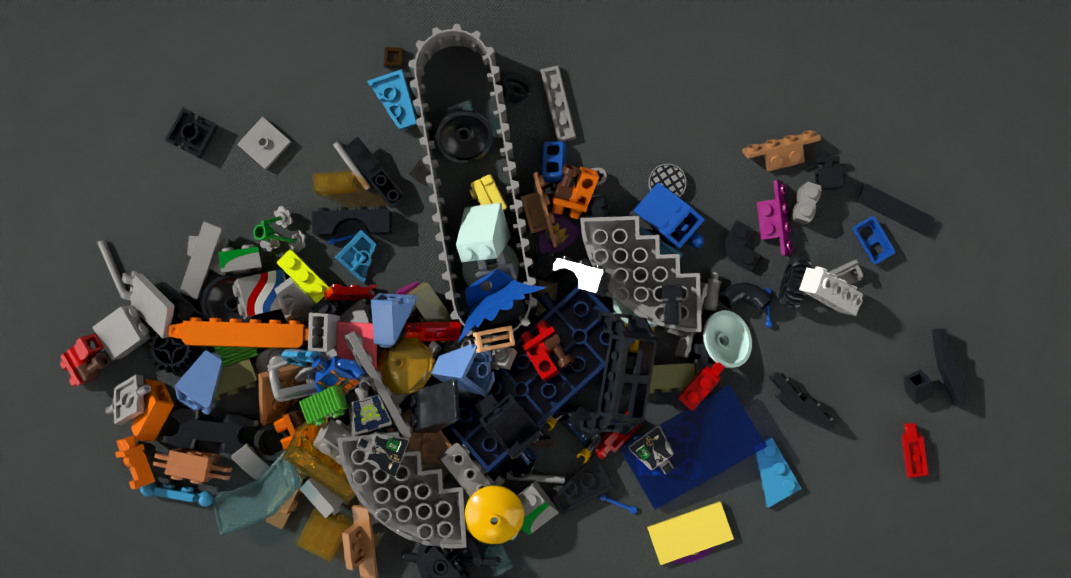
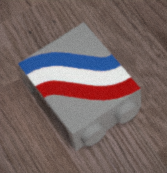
M283 269L239 278L234 282L232 286L235 297L238 296L240 303L238 304V311L240 315H243L244 320L254 315L281 309L274 289L286 281Z

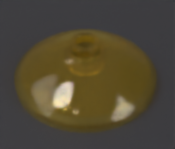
M405 336L398 338L392 347H383L377 357V369L382 375L381 381L393 393L400 395L414 393L426 384L431 375L433 367L431 352L427 345L417 338H406ZM398 360H401L400 366H397Z

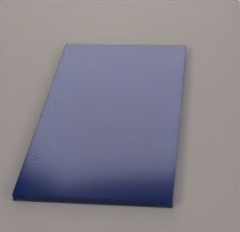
M729 384L703 399L693 411L688 408L660 424L674 451V455L668 458L674 466V469L669 473L664 474L659 466L650 470L629 450V445L644 434L623 445L619 450L651 502L652 507L656 510L767 446L734 393L732 386Z

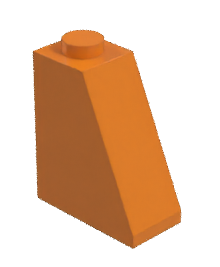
M146 379L144 385L148 384L151 387V391L144 395V413L133 418L131 429L137 440L154 442L174 403L164 382Z

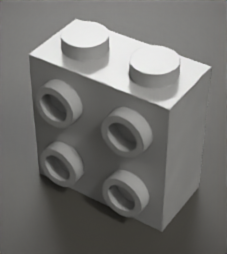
M132 305L119 307L92 327L111 360L124 358L151 339L148 328L143 324L138 311Z
M334 460L308 479L300 488L325 518L331 513L335 516L343 509L341 506L343 503L348 505L355 498L353 495L354 491L348 482L346 474Z

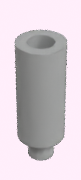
M712 272L711 279H707L708 293L703 302V310H717L721 281L718 280L719 273Z

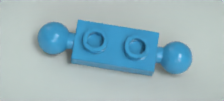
M154 482L140 487V491L144 496H152L154 494L155 496L188 502L197 501L203 507H207L213 502L212 493L209 491L196 492L192 487L174 488L175 485L171 483H163L161 486H156Z

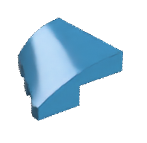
M360 230L335 258L357 279L364 283L376 243Z
M293 348L284 350L281 355L288 364L306 368L308 362L313 363L317 358L325 362L329 358L322 352Z

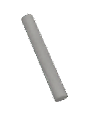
M340 141L336 142L333 146L365 191L370 190L372 186L343 149L344 147Z
M98 241L97 243L119 294L122 288L127 291L106 241Z
M507 472V480L565 483V476L530 474L525 478H515Z

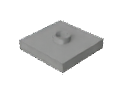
M262 116L237 145L267 170L292 142Z

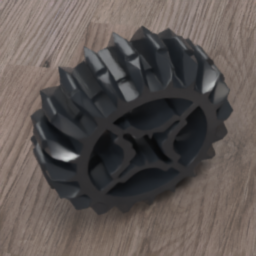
M794 256L786 266L779 290V302L781 305H785V307L798 308L805 299L806 294L799 289L806 268H812V262L805 257Z
M151 333L150 337L153 340L147 341L151 348H148L146 351L152 352L148 358L155 359L152 364L154 366L159 365L158 369H165L166 373H171V371L179 373V369L186 371V366H192L190 360H197L194 354H200V351L196 350V346L186 345L179 338L167 337L165 344L161 345L164 338L158 333ZM172 345L181 346V347H176V349H173V350H172V349H167L168 347H171ZM187 349L184 357L179 361L182 351ZM161 352H166L171 362L167 361Z

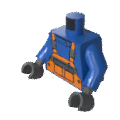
M333 356L327 362L317 358L312 364V368L316 370L315 386L317 392L336 385L341 386L346 395L357 385H359L362 391H367L369 386L374 383L372 377H365L366 373L355 360Z

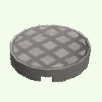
M673 164L657 166L649 177L648 187L650 191L659 182L677 197H680L686 188L684 172Z

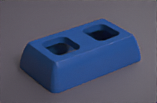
M544 141L541 144L540 175H543L544 182L561 183L565 174L562 170L564 164H566L567 145L563 141ZM559 146V154L548 155L547 147ZM548 163H558L559 171L547 172L546 165Z
M874 216L869 217L852 228L873 264H877L895 253L894 247ZM869 226L873 236L864 240L860 230ZM878 242L883 252L874 256L869 247Z

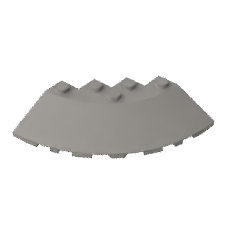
M639 216L580 218L582 237L589 260L593 267L595 265L605 267V271L611 274L607 289L620 303L638 316L644 317L648 321L660 326L680 331L701 332L700 273H680V254H660L659 235L640 236ZM682 285L681 324L664 325L662 286Z
M397 431L377 432L399 437V432ZM374 433L337 438L339 455L348 482L360 502L379 522L398 535L423 545L441 548H467L463 487L459 484L443 486L442 469L439 467L422 468L420 450H405L396 476L392 477L365 461L366 451L356 448L361 436L372 440Z

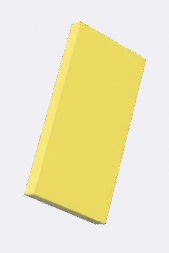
M720 501L647 527L660 565L734 539Z

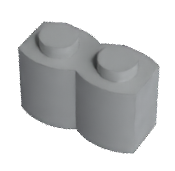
M806 182L799 188L796 194V204L792 208L790 215L792 222L805 225L813 219L816 212L815 204L821 196L820 185Z

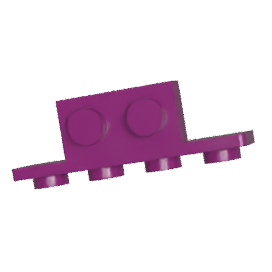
M774 180L775 199L757 202L761 240L780 238L781 255L789 257L793 251L792 241L789 240V233L791 232L790 223L787 221L789 208L788 204L785 203L784 196L787 190L783 181Z

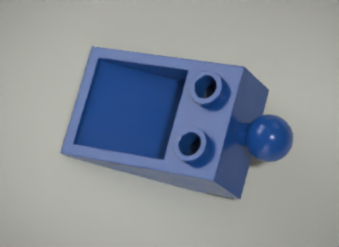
M659 182L633 210L635 214L674 249H680L688 238L693 248H700L704 245V237L694 232L705 219ZM685 218L689 219L688 225L684 224ZM672 232H676V239L671 236Z

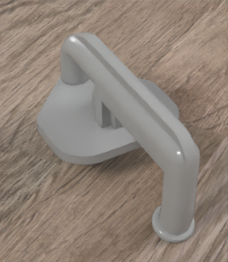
M312 366L302 369L295 377L296 382L306 381L307 384L281 389L278 377L280 370L278 368L268 369L273 395L279 402L312 396L318 393L314 381L316 370Z

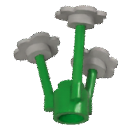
M279 206L278 210L274 212L275 218L262 220L261 224L256 225L254 228V238L262 240L260 246L263 249H267V251L279 248L280 242L278 240L291 242V249L295 250V252H300L301 249L305 248L306 236L302 231L298 230L292 238L282 237L279 234H275L274 229L269 225L276 222L277 225H282L285 228L292 224L291 212L286 210L284 206Z

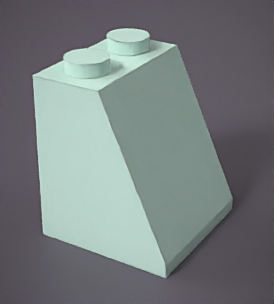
M494 203L465 207L456 242L461 262L498 258L511 238L502 204Z

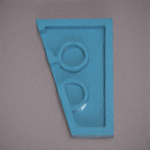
M402 69L367 81L398 129L403 130L417 125V117L405 73Z
M772 437L754 446L766 499L765 503L766 507L769 508L799 491L801 487Z

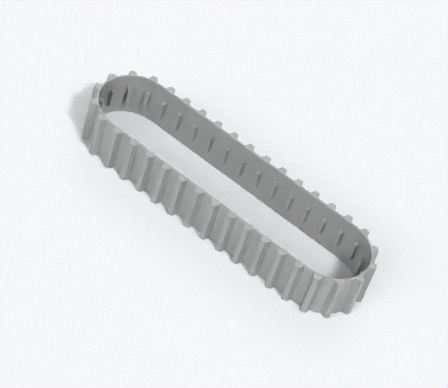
M454 24L452 29L443 31L435 27L432 29L433 35L427 38L425 42L418 40L416 43L418 52L416 58L409 61V68L414 77V80L410 81L411 89L416 98L413 101V105L420 117L416 120V123L423 135L419 141L425 154H428L422 158L423 164L427 171L431 173L426 177V182L430 189L434 191V194L429 196V201L434 209H437V213L432 216V219L441 231L435 237L436 241L444 249V252L439 254V260L447 267V271L442 274V279L450 285V291L445 293V297L453 303L454 311L450 314L452 320L460 321L465 326V321L462 318L465 316V313L463 311L460 312L457 299L461 298V295L459 293L456 294L454 280H457L458 277L456 274H453L451 261H454V256L450 255L448 247L451 237L446 235L445 223H448V219L443 217L442 205L445 204V200L443 197L440 198L438 187L442 186L440 178L437 179L435 167H439L437 159L434 160L432 151L436 146L434 141H431L429 130H433L431 122L427 121L426 112L430 110L428 104L424 103L423 93L427 92L424 84L421 82V77L425 74L423 68L427 61L431 59L434 53L450 46L471 48L472 51L478 52L482 56L484 65L488 64L491 73H487L488 82H493L495 90L490 92L491 101L496 100L498 110L493 111L494 118L500 119L501 129L497 130L498 138L503 137L504 148L500 149L501 156H506L508 166L503 167L504 175L509 174L511 186L506 187L507 194L512 193L514 205H510V211L516 212L517 224L513 225L514 231L519 230L521 241L516 246L517 250L522 249L524 262L519 264L520 269L525 268L527 281L523 282V284L536 286L535 278L528 275V271L532 269L533 263L532 259L525 257V252L530 250L529 240L522 238V234L526 232L525 220L518 217L523 213V205L521 200L515 199L516 196L520 195L519 182L512 180L517 176L515 162L509 161L514 158L512 143L507 142L510 140L509 124L505 123L507 121L506 107L503 104L502 86H500L499 67L496 66L495 52L493 47H486L484 45L480 32L475 31L471 34L461 30L460 24ZM529 293L530 301L525 300V305L529 306L524 318L519 317L518 320L521 323L513 329V335L521 327L528 328L531 325L528 319L530 311L537 308V299L532 297V293ZM474 326L467 336L472 338L477 327ZM492 333L487 335H481V337H483L484 339L497 337L492 336Z

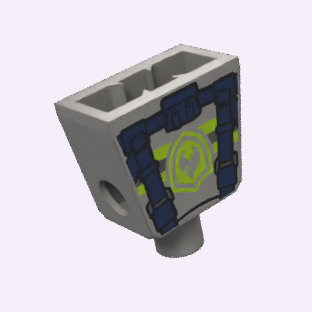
M355 389L358 401L349 403L352 436L392 424L379 395L369 397L368 390Z

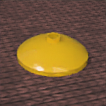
M492 485L479 489L469 498L464 511L465 524L468 531L477 540L487 544H500L512 539L519 532L524 521V509L521 500L512 490L503 486ZM496 517L498 521L492 522L491 519Z

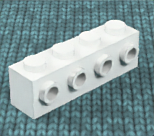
M818 266L815 269L806 268L800 291L840 313L857 315L863 294L857 291V287L847 284L845 280L838 279L837 275L828 273L825 268Z

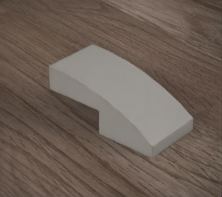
M248 443L231 457L247 474L257 481L273 470V467L266 459L260 457Z

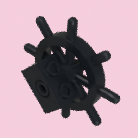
M466 530L467 548L469 547L472 557L460 556L467 548L454 549L433 546L428 551L429 546L420 543L417 553L405 552L401 556L403 560L417 561L418 571L422 578H478L483 566H498L500 563L497 558L483 557L478 540L468 530ZM464 564L473 565L470 575L466 572Z

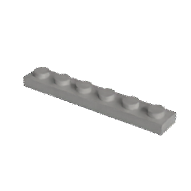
M354 331L343 336L356 362L366 373L365 377L373 378L374 383L370 387L375 395L380 396L392 421L391 425L394 431L399 432V437L410 438L412 436L410 434L411 428L407 421H403L400 415L402 413L400 407L393 403L390 389L383 385L380 371L372 365L373 359L368 351L365 352L362 346V338L359 334H355Z

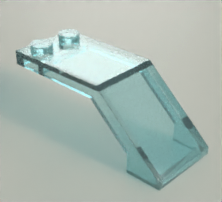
M285 450L260 479L232 491H221L215 497L212 503L220 536H225L273 516L301 486V478L297 471L296 460L292 450Z

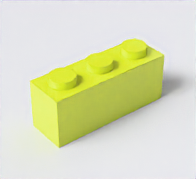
M289 249L276 262L316 303L325 297L324 293L330 286L296 252Z

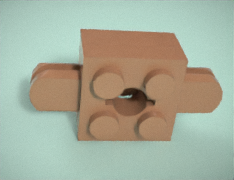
M188 448L170 450L169 454L155 453V458L167 460V462L155 460L153 461V466L166 468L165 474L171 475V479L183 480V478L191 479L190 482L195 484H202V482H208L213 478L230 480L231 475L222 472H231L232 467L219 464V454Z

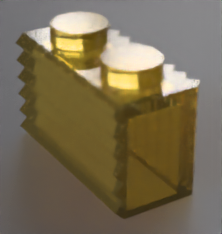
M345 170L344 172L313 174L314 192L318 195L356 192L355 175L350 170L348 172Z

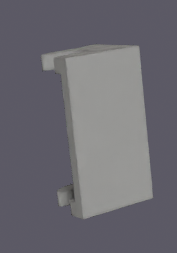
M857 260L850 261L828 272L837 275L838 279L847 281L849 285L862 280L861 278L864 277Z

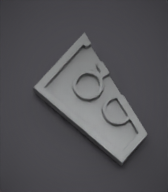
M290 277L274 290L287 324L291 320L301 321V324H305L309 321V313H314L311 308L317 303Z

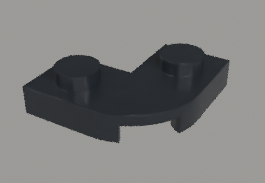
M736 220L725 238V251L731 262L752 272L761 255L744 246L753 229Z

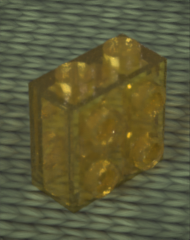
M314 508L295 545L331 562L334 560L343 542L342 532L351 527L352 523L348 522L349 519L340 514L334 516L331 513L325 518L317 508Z

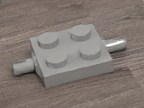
M136 374L114 387L113 403L105 408L106 414L111 415L114 413V424L122 425L144 413V395L151 391V387L148 384H143L142 375Z

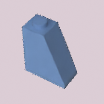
M378 293L371 300L374 344H380V347L387 348L392 347L397 342L418 300V295Z
M475 343L439 356L430 373L442 383L458 380L459 389L483 397L488 396L495 381L494 372H491L490 361H492L491 352L477 353L476 349L478 348Z
M205 350L174 386L179 401L195 411L201 408L203 409L202 412L207 415L211 412L223 368L221 357L218 354Z

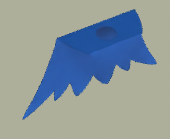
M495 269L466 287V299L469 310L459 341L468 334L474 325L478 328L484 318L493 321L499 309L509 310L513 308V300L524 299V294L539 291L546 287L531 286L517 282L499 269ZM483 281H490L492 283V288L489 291L481 289L480 286Z

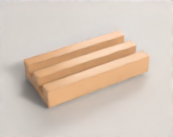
M512 326L473 333V336L476 338L477 353L515 345ZM508 330L507 335L481 339V335ZM508 338L510 340L508 343L488 347L482 346V343Z

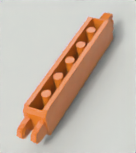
M190 317V321L169 325L168 334L169 337L182 339L186 345L302 349L305 346V341H308L309 329H306V325L301 324V321L293 320L289 321V324H281V320H269V323H262V320L250 319L249 323H242V319H230V322H222L221 318H210V322L202 321V318Z

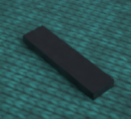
M868 184L864 185L857 199V202L924 236L928 234L935 220L934 217Z

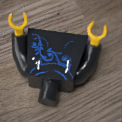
M567 404L547 422L550 425L547 429L548 431L552 430L557 421H559L586 446L577 455V458L581 455L585 457L583 463H586L592 457V452L599 446L603 438L601 433L591 434L579 430L581 420L590 421L592 419L589 416V412L582 406L573 407Z

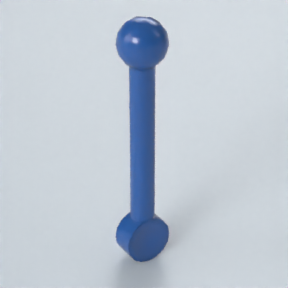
M356 234L335 239L331 237L328 239V243L333 245L335 242L351 239Z
M769 288L764 289L769 295L771 294ZM769 305L766 308L767 321L765 325L767 328L773 326Z
M605 494L599 496V499L601 501L605 500L615 505H618L622 508H625L629 510L631 514H635L637 512V508L635 506L625 505L616 500L606 497Z

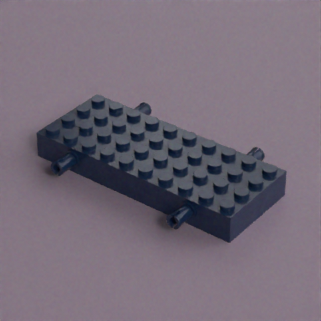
M579 285L558 304L554 302L547 292L542 294L547 302L541 296L537 301L543 305L548 313L529 329L534 338L540 334L536 328L538 323L544 320L550 327L552 326L561 340V346L565 354L571 355L574 359L571 365L561 369L558 365L559 358L552 352L548 356L559 373L544 382L522 347L524 344L521 338H519L514 346L509 347L517 351L510 370L499 368V370L491 369V372H494L495 381L488 395L493 394L501 402L511 394L539 428L543 427L601 373H604L610 334L603 332V328L607 329V324L597 320L599 311H610L594 294L585 292L579 288ZM635 340L630 341L629 348L636 342ZM481 396L474 401H464L459 398L460 420L449 425V427L485 470L492 473L509 455L491 433L485 430L479 420L482 415L475 405L485 397ZM528 447L520 455L527 465L532 462L528 456L532 460H535L537 457Z

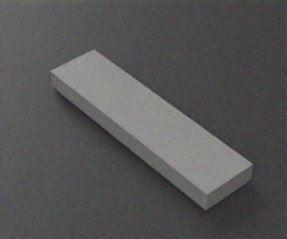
M559 65L540 69L557 141L564 142L576 139Z
M203 221L179 291L180 293L195 299L200 297L224 229L223 227Z

